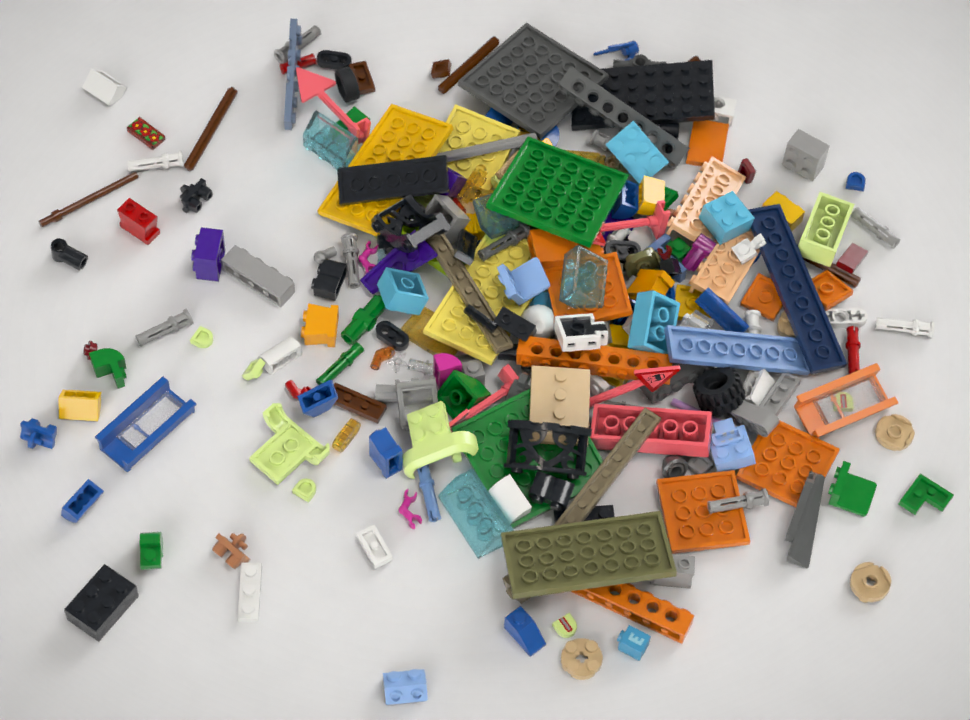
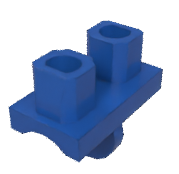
M33 418L28 422L23 420L20 423V438L28 441L29 448L34 449L36 445L50 449L54 448L57 435L56 426L50 424L46 428L42 427L40 422Z

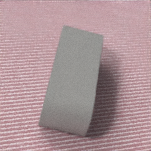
M745 400L736 410H732L729 414H724L726 419L732 418L735 425H744L745 429L763 437H767L780 423L779 418L773 412Z

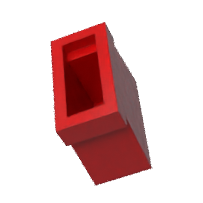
M128 198L117 209L121 220L119 222L120 227L145 244L149 245L160 234V229L157 228L158 216L131 198Z

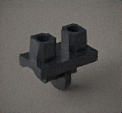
M201 178L195 185H182L180 187L182 192L180 198L184 206L182 211L187 213L191 210L198 213L202 207V202L199 201L200 198L206 201L211 199L213 193L206 186V180Z

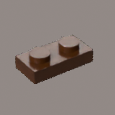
M366 61L349 64L357 79L360 95L375 92V85Z

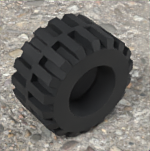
M710 368V370L700 374L697 377L698 379L693 382V392L700 410L712 412V416L731 413L732 410H736L739 405H742L746 397L739 373L734 368Z

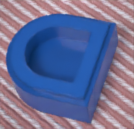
M859 172L850 173L846 181V189L864 192L866 181L864 175Z

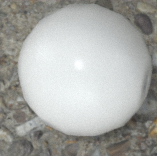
M537 304L523 311L521 317L536 325L537 332L534 337L548 339L554 337L555 317L552 309L545 305Z

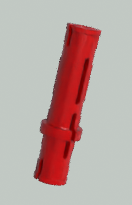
M854 326L846 328L847 342L845 347L848 351V374L860 370L859 349L861 343L858 338L859 328L856 326L855 330Z

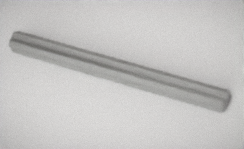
M536 133L520 135L437 153L436 156L446 155L447 162L521 147L527 137L537 140Z

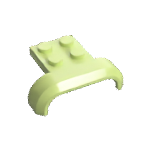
M443 401L407 414L413 448L403 454V468L407 477L415 479L413 472L416 469L453 454L467 452L474 456L479 450L476 436L473 433L467 431L451 433L446 406Z
M273 403L263 412V418L275 435L252 454L249 460L278 485L305 460L313 465H319L330 454V446L328 443L325 446L318 443L285 414L280 403Z

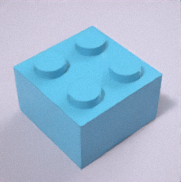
M733 191L703 205L699 215L701 222L720 245L749 231L755 219Z
M386 267L377 283L385 308L390 311L420 315L429 300L418 273Z

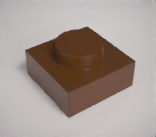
M450 59L433 62L431 70L433 79L450 76L452 66Z

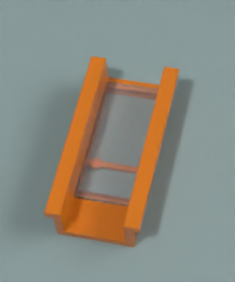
M878 363L797 395L798 401L794 408L807 433L818 438L897 405L899 402L896 397L888 399L876 377V374L880 371Z

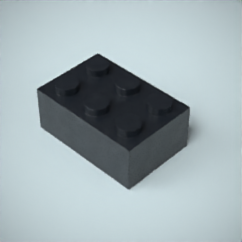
M104 564L64 609L66 618L99 642L139 597L137 586Z

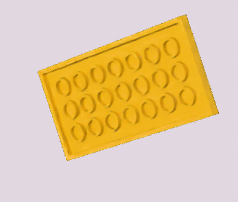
M391 104L348 167L436 156L454 130L453 125ZM337 181L317 211L323 217L377 236L380 233L373 230L371 225L372 218L404 198L341 206L339 204ZM387 215V216H385L384 218H382V220H383L386 224H390V223H388V221H387V217H392V216H391V215Z

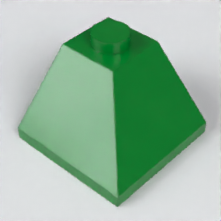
M453 370L437 392L438 402L443 401L445 403L446 411L452 419L456 418L464 410L471 409L491 396V393L479 380L457 370Z

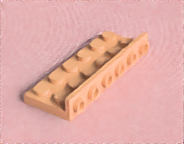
M714 157L709 162L705 161L700 169L702 173L698 172L693 180L696 184L692 183L687 190L689 196L685 194L680 202L683 206L678 205L673 214L676 217L672 216L667 224L669 229L666 234L670 235L671 231L675 230L693 242L701 233L711 239L713 235L699 219L703 205L731 191L737 194L746 176Z
M751 228L749 231L721 245L716 239L714 240L716 246L708 257H705L707 260L705 262L701 261L697 269L699 273L697 275L694 274L689 281V285H691L690 293H693L695 289L703 293L709 287L727 305L730 303L757 258L755 256L746 263L741 264L732 250L733 246L746 238L750 242L753 240L754 235Z

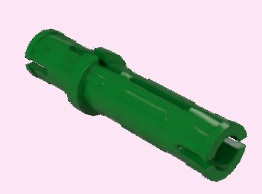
M355 342L349 350L343 352L340 358L316 379V383L320 385L330 379L333 381L347 366L353 364V361L364 352V348L358 342Z

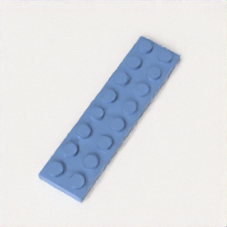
M667 325L664 328L670 363L730 367L755 371L765 369L767 372L798 375L810 374L797 339L793 337Z

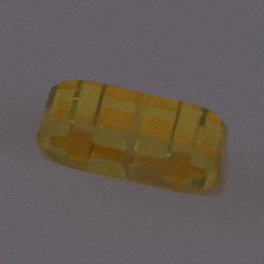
M351 418L335 437L332 448L342 453L357 435L361 423Z

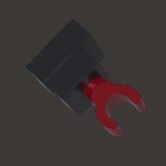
M666 245L665 253H663L662 248H657V252L663 260L659 262L661 269L658 270H665L670 277L682 274L678 259L671 258V246Z

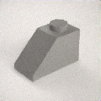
M468 354L457 356L462 363V373L479 380L485 386V372L481 361Z

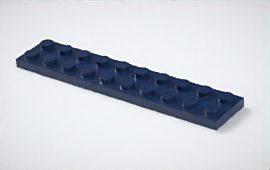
M775 204L748 209L755 218L751 226L754 237L761 234L765 239L766 244L760 247L759 250L810 373L816 374L845 368L847 361L781 205Z

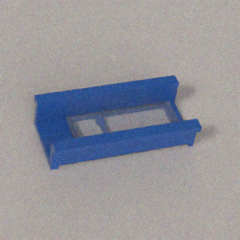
M162 376L95 436V439L99 443L100 450L128 473L131 467L191 413L195 412L196 402L192 399L187 402L182 400L170 390L169 380Z

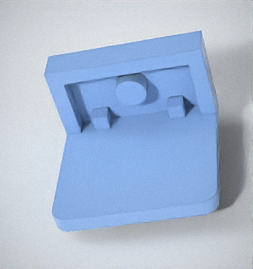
M537 257L532 258L512 271L504 264L497 267L500 274L498 278L502 285L506 287L504 292L509 300L513 299L519 306L550 287L547 275Z

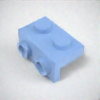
M424 669L383 673L386 705L428 700Z

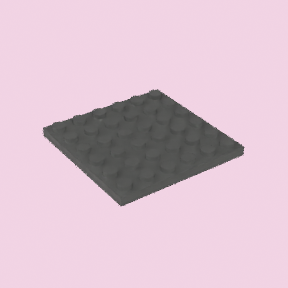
M525 23L458 80V86L528 132L536 133L537 138L541 139L578 106L574 102L573 97L563 95L559 91L560 88H558V83L570 66L599 86L608 79V73L530 24ZM579 84L573 86L575 92L583 90Z

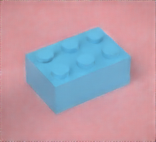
M632 121L606 144L638 184H640L644 175L652 177L669 163L635 121Z
M654 290L637 293L627 347L632 350L668 354L664 328L667 325H677L680 303Z

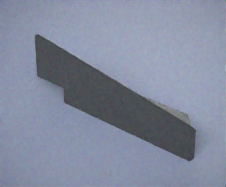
M812 471L809 472L808 478L805 481L785 541L792 543L786 561L804 568H809L825 480L823 475Z

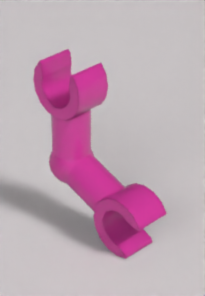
M371 241L366 243V249L358 256V261L365 268V274L376 266L367 259L371 254L373 255L378 251V245L375 248H369Z
M406 489L404 501L398 511L409 521L410 528L415 529V524L412 521L416 520L422 524V518L417 514L413 515L408 508L411 503L416 501L417 492L413 497H408L409 489Z

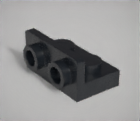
M504 306L494 320L497 326L524 342L530 336L534 337L537 332L536 325Z

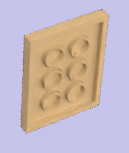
M532 365L529 421L535 423L551 422L565 426L574 425L589 428L590 369ZM534 432L532 434L534 439L529 440L530 442L537 441L540 438L539 433ZM547 432L546 438L540 444L555 445L552 433ZM560 435L558 438L559 442L567 445L568 443L563 442L566 440V437Z

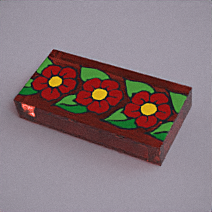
M138 117L127 126V131L152 150L166 140L165 135L141 117Z

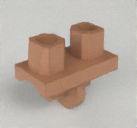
M220 533L217 534L215 538L218 541L212 550L220 557H223L228 550L231 551L232 554L225 562L232 568L236 569L241 565V562L248 563L251 560L238 549L241 547L245 550L248 547L244 543L247 537L243 533L238 536L232 533L230 535V538L233 540L232 542Z

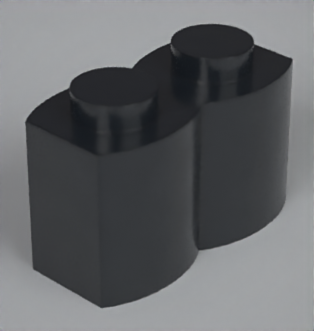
M324 259L323 263H320L318 266V276L313 278L311 289H313L314 296L335 301L347 274V264Z
M537 471L528 497L537 504H549L553 510H566L575 485L566 480Z

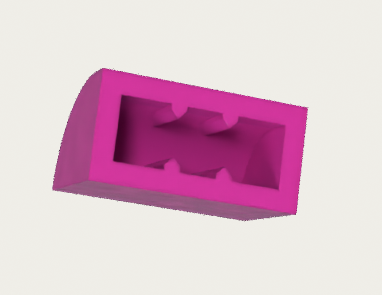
M447 353L433 355V375L440 389L453 370L462 372V363L454 355Z

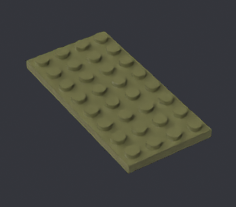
M661 511L501 533L513 599L677 576Z

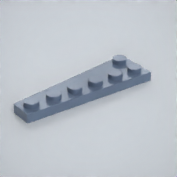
M290 18L289 66H287L288 82L286 83L284 111L285 130H292L293 123L296 124V113L293 112L294 108H297L295 92H298L299 89L298 81H296V68H300V66H297V61H301V50H298V47L302 45V35L298 20Z

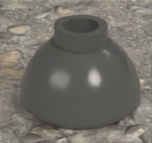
M669 455L663 459L661 471L664 478L679 477L686 474L688 463L683 458Z

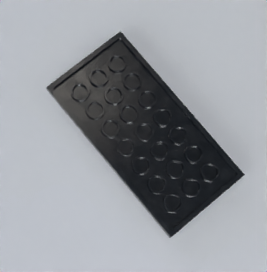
M712 60L601 69L608 73V79L600 87L654 124L715 120ZM593 94L588 96L590 102L594 103L598 100ZM578 105L571 111L572 131L615 128V126L610 127L603 122L604 119L599 115L598 117L592 115L589 112V108L584 105L583 107ZM604 105L603 110L606 113L612 112V107ZM619 115L618 121L625 123L627 118L624 115Z

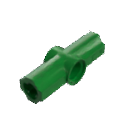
M375 295L364 308H359L353 315L350 324L341 332V337L347 344L354 345L366 331L369 332L373 329L377 318L386 309L381 295Z

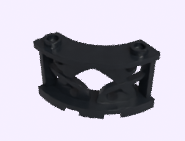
M411 194L376 214L371 220V225L375 232H379L393 247L405 253L414 252L418 249L417 245L433 235H441L451 229L442 213L426 215L425 210L415 201ZM400 207H402V209L400 210V212H399V214H398L395 210H397V209H399ZM387 215H391V216H392V217H387V221H388V223H390V224H386V223L382 220V218H384V217L387 216ZM403 225L411 228L419 226L418 231L412 235L409 233L402 234Z
M508 420L507 428H510L507 460L504 463V467L510 468L512 473H523V470L565 474L568 479H579V476H587L585 464L588 437H591L592 434L591 428L574 425L565 426L551 422L535 423L528 420ZM520 431L522 443L517 445L518 432ZM534 432L539 433L540 438L537 441L530 442L529 439H534L532 434ZM547 432H551L554 443L559 448L564 449L559 455L549 461L544 460L533 448V446L540 444L546 438ZM560 435L566 437V440L563 442L568 443L567 446L559 442L558 438ZM578 440L577 450L573 448ZM525 447L527 451L521 452L519 456H525L526 461L523 463L515 462L517 448ZM570 452L576 454L575 469L567 466L568 461L574 463V459L568 455ZM532 459H534V461H536L540 466L529 464L532 462ZM561 462L562 468L553 467Z

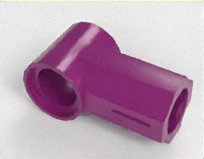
M701 233L681 263L686 269L694 272L701 261L712 252L716 243Z

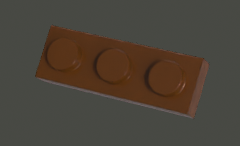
M334 383L338 395L334 405L377 424L387 410L386 404L341 384Z

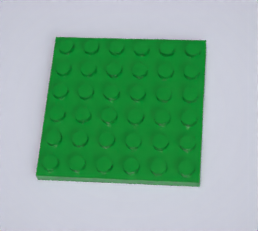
M527 137L489 198L486 208L591 248L626 185L629 174Z
M530 389L451 428L452 432L467 431L476 436L479 448L474 456L467 452L463 453L508 532L552 510L549 504H537L528 497L537 471L523 470V473H512L510 468L504 467V463L507 460L510 428H507L508 420L529 421ZM520 431L518 432L517 445L522 443ZM588 437L585 464L587 476H579V479H568L565 474L544 473L573 483L575 487L570 498L571 500L578 495L602 464L603 459L591 438ZM538 444L533 446L535 451L546 461L553 459L564 450L556 444ZM525 447L517 448L515 462L523 463L526 461L525 456H519L521 452L527 451ZM570 452L568 455L574 459V463L568 461L567 466L575 469L576 454ZM532 459V462L529 464L540 466L536 461H534V459ZM561 462L553 467L562 468ZM509 474L532 507L530 513L512 524L508 523L488 492L492 486Z

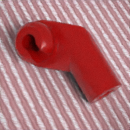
M293 380L285 383V387L294 399H298L297 396L311 390L308 386L302 389L298 388Z

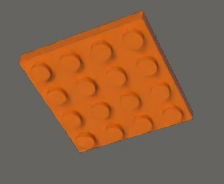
M617 252L544 269L550 282L548 291L554 317L593 313L595 322H605L633 314Z
M780 421L767 437L757 436L752 445L756 464L740 468L736 479L760 491L765 488L768 495L796 507L809 472L821 474L826 478L840 448Z
M734 470L657 479L656 484L672 554L750 544L743 508L710 514L707 507L708 501L740 496Z

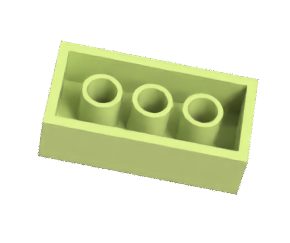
M819 192L798 245L803 258L831 267L852 213L853 203Z

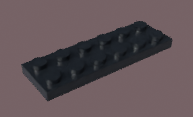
M446 155L337 168L339 204L341 206L401 199L409 194L412 197L450 193Z

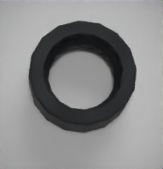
M345 67L336 70L335 81L344 102L348 103L359 99L360 90L352 69Z

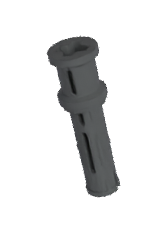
M521 223L518 228L507 231L504 237L479 250V258L485 261L509 246L518 245L519 241L528 238L530 232L528 226L525 223Z

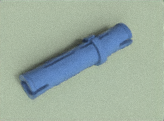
M428 464L417 469L420 479L419 488L423 492L429 522H437V518L440 520L441 515L434 491L435 482L431 478Z

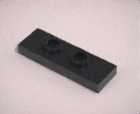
M461 229L458 234L454 257L471 265L474 261L478 237L465 229Z

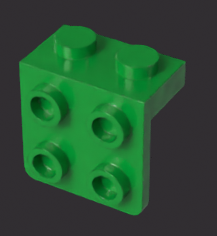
M843 461L841 468H836L833 477L837 479L836 483H831L828 494L831 495L828 504L860 516H867L877 484L848 473L851 463Z

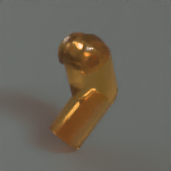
M389 346L377 350L370 367L373 370H379L383 361L392 358L395 353L394 349Z

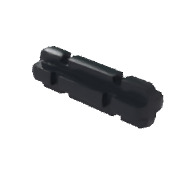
M470 304L464 309L466 315L482 327H485L486 330L491 333L495 332L498 326L483 313L476 310Z

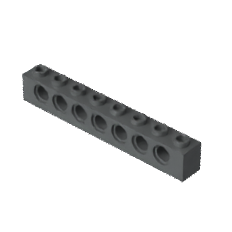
M570 66L558 83L559 91L563 95L573 97L576 104L581 107L583 105L586 106L595 117L599 115L604 119L603 122L605 124L618 128V132H621L632 121H635L647 137L650 135L655 136L657 142L654 145L669 161L666 164L669 168H677L690 149ZM579 84L583 90L575 92L573 86ZM589 95H595L598 100L594 103L588 100ZM610 105L612 112L606 113L603 110V106ZM618 116H626L627 122H619ZM667 145L671 148L672 152L666 154L663 152L662 147Z

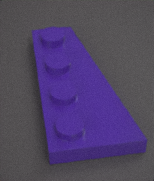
M426 241L418 244V249L412 253H405L394 248L360 281L373 295L379 291L377 283L386 267L412 272L437 257L438 254Z

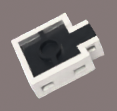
M593 313L555 316L554 330L562 352L600 349L601 346L607 345L608 331L604 321L595 322Z

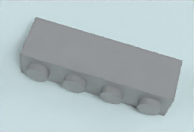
M234 245L221 259L224 272L279 307H282L295 293L294 282L290 277L280 274L276 268L269 267L260 258L250 255L244 248Z

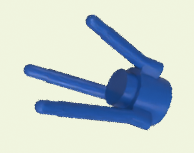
M633 40L627 43L610 45L607 47L608 49L594 52L593 55H602L621 50L623 56L628 57L625 60H629L639 53V46Z

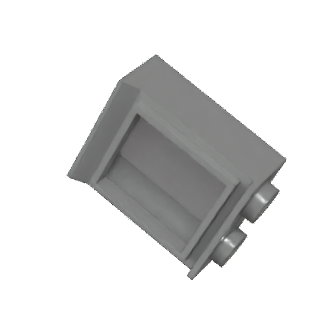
M430 375V379L419 380V378H411V381L400 382L399 379L395 380L401 429L410 431L407 414L438 402L436 378L434 375Z

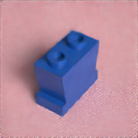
M386 427L374 431L369 436V456L387 479L403 470V450L396 444Z

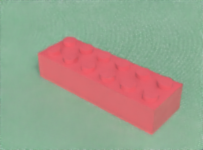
M594 403L591 424L592 434L590 438L596 449L612 450L643 409L647 408L661 417V421L637 452L709 458L713 424L712 412Z

